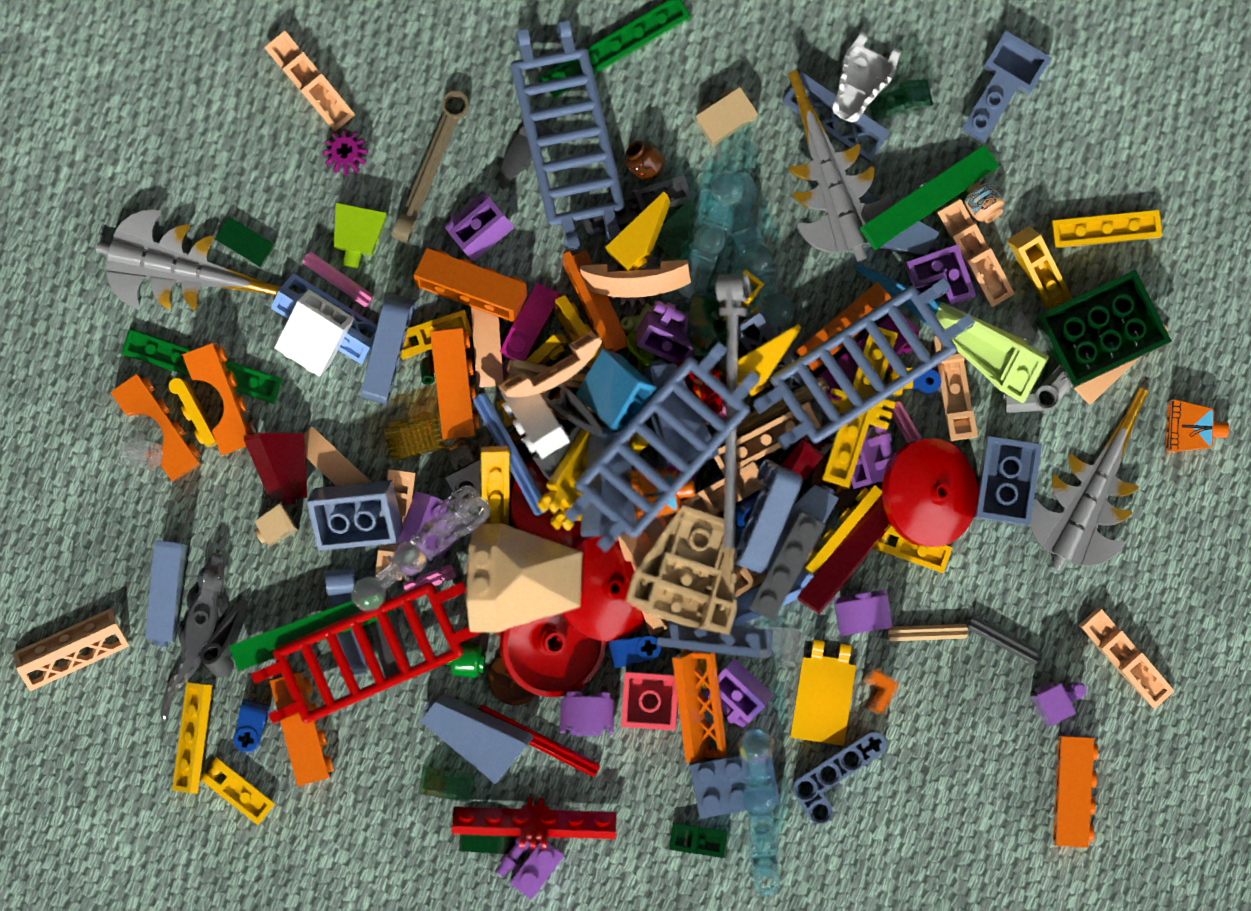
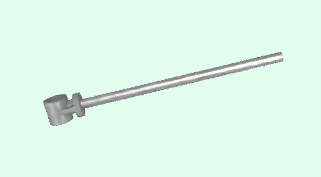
M720 274L716 281V294L718 301L725 302V308H719V315L727 316L726 387L734 392L737 389L738 316H746V308H741V302H746L749 299L750 280L747 274ZM726 402V421L736 411L728 402ZM736 428L725 439L724 548H735Z

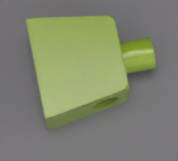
M336 203L334 247L336 250L345 251L342 266L358 269L361 255L373 257L388 219L387 213Z

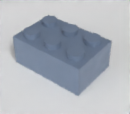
M991 436L985 438L974 519L1025 527L1031 524L1042 444Z
M393 480L314 488L307 500L318 551L397 543L403 531Z
M771 750L689 764L699 819L780 805Z

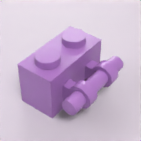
M485 192L477 198L474 196L468 201L470 204L458 214L455 212L450 217L451 220L444 225V228L473 262L515 228Z
M656 300L652 310L661 315L649 310L646 312L635 331L637 347L673 363L684 362L693 355L697 348L696 332L692 328L701 332L705 322L697 319V315L691 312L686 314L675 309L676 306L669 302L664 304ZM670 319H673V320H675V321H678V322L682 323V325H680V324H678V323H676V322H673V321H671Z
M876 426L867 429L851 479L853 489L883 482L886 468L894 456L890 443L893 440L891 433H888L887 429Z
M415 491L403 525V531L397 542L445 559L447 550L451 549L453 544L451 539L455 527H459L461 521L459 516L462 507Z
M735 658L717 675L722 712L727 716L725 719L730 724L734 723L740 729L749 723L774 695ZM708 687L702 691L705 697L708 699L711 697Z
M1046 682L1034 688L1036 693L1030 697L1044 725L1052 726L1076 714L1071 703L1085 696L1086 686L1081 682H1072L1067 685L1065 691L1062 684Z
M517 836L514 840L516 842L507 855L504 854L499 860L501 863L495 872L503 878L509 870L515 872L516 875L510 881V884L532 900L565 854L548 841L547 849H541L540 843L536 849L530 848V840H526L525 848H519L520 836ZM524 850H527L531 855L521 867L516 863V860Z

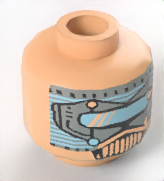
M977 182L968 188V195L965 198L964 204L976 221L990 223L1003 213L1004 199L993 184Z

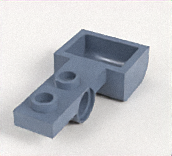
M1005 31L983 67L994 74L961 130L984 143L1016 90L1019 89L1029 95L1052 58L1010 32Z

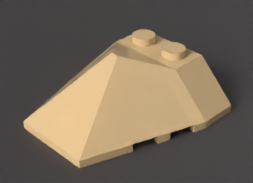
M682 505L633 574L625 601L644 613L696 630L729 635L737 609L734 584L736 583V574H734L733 560L735 548H724V519Z
M474 523L469 544L467 608L470 632L498 633L543 617H550L579 608L581 603L582 552L504 524Z

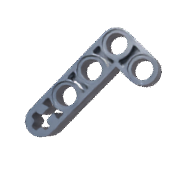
M394 293L386 297L382 306L361 390L362 398L388 404L408 326L414 319L418 300Z
M765 460L759 468L757 481L763 487L733 558L734 564L757 573L763 572L768 564L802 481L801 475L769 460Z
M354 568L325 571L326 590L330 597L331 608L359 598ZM350 630L337 635L353 674H367L368 666L353 631Z
M869 732L794 781L792 785L793 794L812 822L825 824L833 815V809L823 792L885 751L886 740L881 734ZM870 737L873 740L879 739L878 750L869 749L864 752L868 756L864 760L862 752L856 746L860 744L861 748H865L869 745L868 739ZM849 751L855 752L858 757L857 763L852 767L846 766L843 762L844 755ZM826 766H831L835 771L834 779L829 782L823 781L820 776L821 770ZM802 781H808L812 785V792L808 796H801L797 791L798 785ZM817 804H823L827 808V814L823 819H816L812 814V810Z

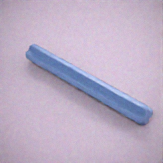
M486 393L477 395L473 402L497 446H508L509 468L533 513L537 516L545 513L537 505L542 495Z

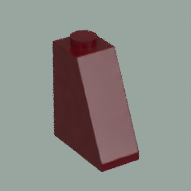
M254 433L244 435V442L269 500H280L282 505L297 504V499L307 498L304 433Z
M805 435L783 462L782 466L800 474L802 483L834 442L826 437L820 442L814 443L808 435Z

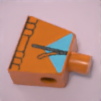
M1179 400L1167 402L1165 453L1209 449L1213 446V437H1228L1229 423L1214 421V409Z
M637 468L629 471L631 486L653 504L662 491ZM653 468L669 483L678 476L675 469ZM688 480L656 517L679 511L682 506L681 498L695 496L694 481ZM634 503L637 521L644 514V511Z

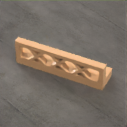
M110 608L14 652L13 656L17 671L28 689L32 691L128 647L129 644L119 627L115 612ZM115 633L119 641L111 645L103 643L106 637ZM84 647L94 648L92 653L87 656L78 655L80 649ZM60 658L69 659L67 665L63 667L53 666L54 662ZM36 669L44 671L41 677L31 680L27 674Z

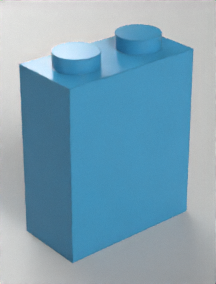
M602 349L575 395L608 426L622 431L650 400L657 387L622 355Z

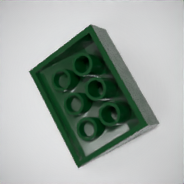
M1136 269L1039 314L1035 321L1047 346L1073 388L1172 342Z

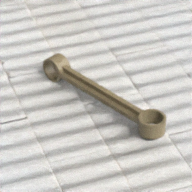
M451 91L443 97V116L404 210L396 222L392 234L394 239L408 243L412 236L418 215L457 121L463 119L469 111L468 99L462 92ZM453 97L463 99L465 102L464 111L456 115L449 113L445 106L449 99Z

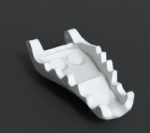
M862 31L844 56L838 92L832 105L834 114L850 122L858 121L863 115L865 108L890 83L902 51L894 48L890 53V58L887 59L863 47L867 42L868 34Z

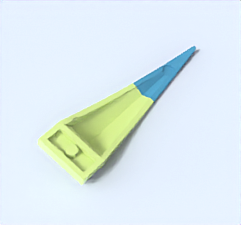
M856 266L857 271L873 283L879 282L892 297L908 287L865 266ZM911 299L902 304L928 325ZM936 299L928 304L944 329L949 328L967 315V313ZM971 316L975 321L973 327L952 339L957 347V351L1000 391L1024 403L1049 356L1026 344V340Z

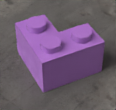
M958 244L908 261L904 266L911 286L916 287L917 290L936 284L945 278L950 285L949 291L943 295L947 305L954 306L971 300L976 296Z

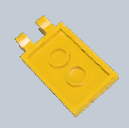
M581 429L548 481L547 487L550 489V492L543 495L537 502L542 512H545L548 507L553 513L559 508L562 510L551 519V523L556 529L563 525L566 530H570L574 525L565 517V512L582 495L575 487V483L586 471L589 435H593L584 429ZM582 513L576 519L577 521H582Z
M813 639L811 657H802L790 738L844 746L856 665L849 664L852 645L840 644L838 658L822 656L825 641Z

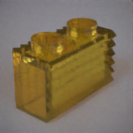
M426 412L414 416L415 421L404 424L403 419L388 423L389 428L383 431L392 462L445 448L436 415L430 416V413Z

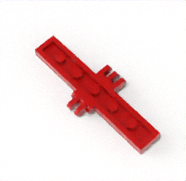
M528 797L527 805H522L521 809L453 807L452 834L520 836L519 848H525L526 840H530V848L536 849L537 840L541 841V849H547V837L616 839L617 812L549 810V806H544V798H538V806H534L533 798Z

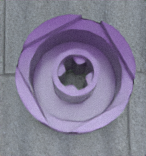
M886 589L833 598L840 636L893 627Z
M566 692L565 698L560 699V733L564 734L566 729H570V735L600 736L601 731L608 730V735L614 734L615 700L610 699V693L596 692L592 697H583L582 692Z

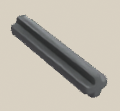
M973 616L967 625L968 630L1033 665H1037L1042 658V652L976 616Z

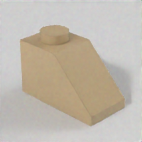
M282 504L275 506L255 521L258 528L254 531L262 544L267 542L269 546L298 531L288 510Z

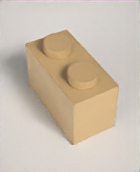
M740 87L735 91L733 88L726 90L719 96L721 100L713 105L709 102L697 110L698 115L695 116V122L712 147L757 118V111Z

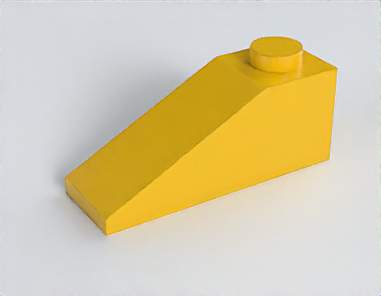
M665 192L660 194L605 247L608 254L625 271L643 270L648 265L647 260L651 257L671 203Z
M1028 226L1007 239L1017 262L1047 310L1073 299L1042 236Z
M799 324L738 358L737 388L751 372L755 373L760 380L749 394L753 396L765 388L763 383L770 378L800 331L801 327Z

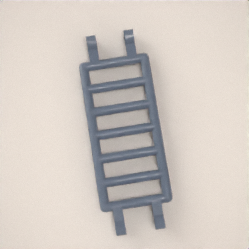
M565 21L558 23L559 27L556 28L562 51L533 57L528 29L518 30L515 40L521 59L513 61L510 64L547 222L553 226L561 224L566 252L577 250V247L580 246L573 221L603 216L607 241L610 243L621 233L615 213L624 211L626 206L589 53L583 47L575 49L570 22ZM576 59L580 61L583 74L525 85L522 70ZM580 85L586 86L589 100L531 110L529 95ZM592 110L594 126L538 137L534 121ZM598 136L601 151L544 162L541 151L543 146ZM604 161L608 177L550 188L548 172ZM607 187L611 189L613 203L559 214L556 213L553 198Z
M945 278L921 294L916 287H907L772 375L771 382L775 389L755 400L753 406L758 414H761L779 400L784 399L797 418L800 425L778 437L779 440L777 442L783 450L805 435H808L814 443L820 442L956 353L957 347L952 339L972 328L975 321L970 314H967L949 328L944 329L928 304L949 291L950 285ZM909 299L912 300L944 347L932 356L929 355L897 308ZM887 313L921 361V363L909 371L875 324L876 320ZM864 328L869 332L899 376L886 386L852 338L853 335ZM841 343L846 346L876 390L875 393L864 400L859 396L829 352ZM819 357L853 404L852 408L841 415L807 367V365ZM796 372L799 373L831 420L818 430L784 382V380Z
M720 342L701 363L693 357L687 358L576 481L575 487L582 495L565 512V517L574 523L591 502L616 523L597 543L605 552L624 531L632 538L638 537L749 413V407L742 400L758 384L760 378L751 372L741 385L732 392L709 371L727 353V349ZM690 371H693L736 410L726 422L680 383ZM672 391L718 430L708 442H705L662 403ZM654 411L699 450L689 463L644 424ZM635 432H638L681 471L671 483L625 444ZM617 452L662 491L653 504L607 465ZM599 472L644 511V514L634 525L588 485Z

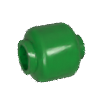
M460 642L463 655L446 663V665L451 666V673L455 676L476 678L479 672L483 673L486 652L482 651V647L479 644Z

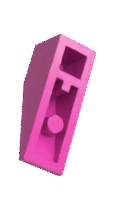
M539 283L535 285L500 350L502 356L525 362L533 354L554 311L555 301L561 297L560 293Z

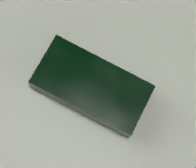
M228 217L215 238L216 241L262 268L275 247V244L231 217Z

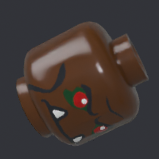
M648 140L635 141L627 148L625 164L637 178L649 180L661 174L665 157L652 142Z

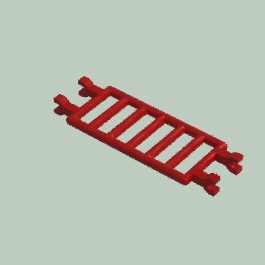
M432 582L424 583L275 648L273 655L277 663L251 673L255 684L281 673L294 703L268 714L272 724L299 713L304 723L313 722L460 658L463 655L460 642L483 633L470 632L469 627L454 632L442 602L466 593L467 590L464 583H458L438 593ZM427 595L450 648V650L435 656L412 604L413 600ZM399 606H402L425 659V661L411 667L386 613ZM373 617H377L400 672L386 678L361 624ZM350 627L375 683L361 689L336 635ZM325 638L349 690V694L336 700L332 695L311 644ZM300 649L324 702V705L310 711L286 658V655Z

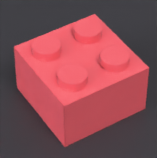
M624 672L621 727L676 731L678 699L675 676Z

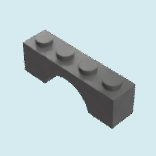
M802 510L800 511L774 563L750 603L749 609L774 622L822 533L825 522Z

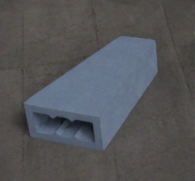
M866 191L859 200L861 203H873L879 201L880 198ZM919 221L879 249L920 258L927 255V253L935 252L940 243L936 239L939 232Z
M665 360L649 363L650 367L641 371V374L657 387L652 397L678 369L676 363L666 364ZM682 380L680 383L687 388L684 380ZM672 391L662 403L705 442H708L712 437L702 416ZM655 411L650 415L652 431L689 463L699 450ZM656 449L659 467L672 466L673 464ZM718 449L707 460L719 456Z
M611 427L601 428L603 432L600 436L589 435L586 470L621 431H616V429ZM617 452L607 465L631 485L629 471L632 469V464ZM599 472L588 485L634 525L636 522L634 503ZM591 502L582 512L581 537L605 535L616 523Z
M823 484L820 487L814 485L791 508L764 572H769L801 510L826 522L839 499L834 496V490Z
M158 540L154 542L145 639L152 640L151 645L168 647V642H176L189 546L181 543Z
M443 694L437 701L432 698L423 709L426 714L420 721L495 784L534 738L530 733L446 694Z

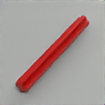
M484 705L479 707L478 710L533 735L534 738L529 745L592 777L597 774L600 768L599 763Z

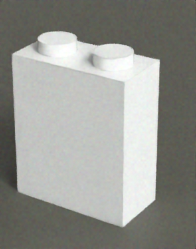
M308 290L297 301L275 349L283 353L285 357L305 367L309 372L320 377L331 365L354 317L313 291Z

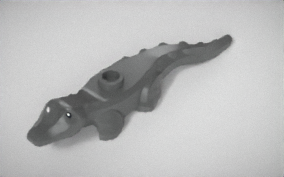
M213 553L198 575L199 592L194 590L187 596L189 611L186 622L178 627L182 654L178 668L165 690L160 713L164 721L168 718L175 694L201 663L200 654L204 646L217 629L219 618L228 610V600L225 597H218V593L224 583V559L221 554Z

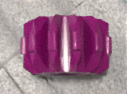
M346 129L342 130L341 138L338 137L336 132H333L334 143L330 140H325L324 142L331 149L322 151L323 156L330 157L325 161L326 165H334L333 172L336 174L343 167L345 176L349 175V167H352L355 173L359 172L356 163L365 165L366 160L360 156L369 154L368 149L361 148L365 145V140L363 138L357 140L358 133L355 131L349 138ZM344 147H348L349 151L352 150V153H348L347 158H343L342 154H339V152H343Z

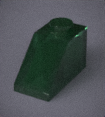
M928 79L906 80L881 90L870 103L873 121L910 114L933 106Z
M690 200L661 227L655 244L671 261L685 260L693 251L690 248L693 245V203Z
M695 292L692 295L686 333L695 356H707L719 342L724 347L727 346L726 316L719 315V308L722 307L716 293Z
M423 766L419 794L472 802L476 775Z

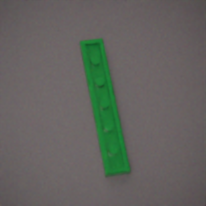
M666 0L587 47L593 74H598L691 19V15L682 0ZM576 59L562 62L541 74L540 77L545 82L583 73L580 61ZM574 87L549 92L553 99H556Z
M983 145L859 229L875 251L1000 166L986 146Z
M129 328L121 352L122 355L191 377L182 354L194 349ZM225 361L228 372L232 371L236 378L237 386L234 387L236 392L275 405L283 378L231 361Z
M382 589L230 645L229 648L237 670L241 671L274 659L273 650L387 600L384 590ZM391 610L386 612L388 616L393 615ZM373 617L369 620L362 622L361 624L362 626H364L366 624L377 621L378 619L377 617ZM350 627L346 630H343L337 633L336 635L352 630V628Z

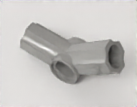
M1060 365L1056 367L1040 387L1032 388L1024 403L1003 392L1005 414L1022 412L1045 413L1055 407L1071 387V383ZM1040 393H1047L1050 396V405L1041 404L1039 401Z

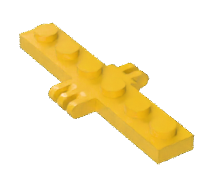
M878 327L891 347L894 348L898 333ZM869 334L863 354L883 381L889 362ZM858 367L853 387L862 400L875 393L876 390L861 368ZM831 389L830 395L840 398L839 401L829 399L840 415L853 407V404L843 390ZM884 399L838 430L823 480L849 488L869 424L882 429H888L889 423L879 420V418L891 419L892 413L883 410V407L894 409L895 402Z

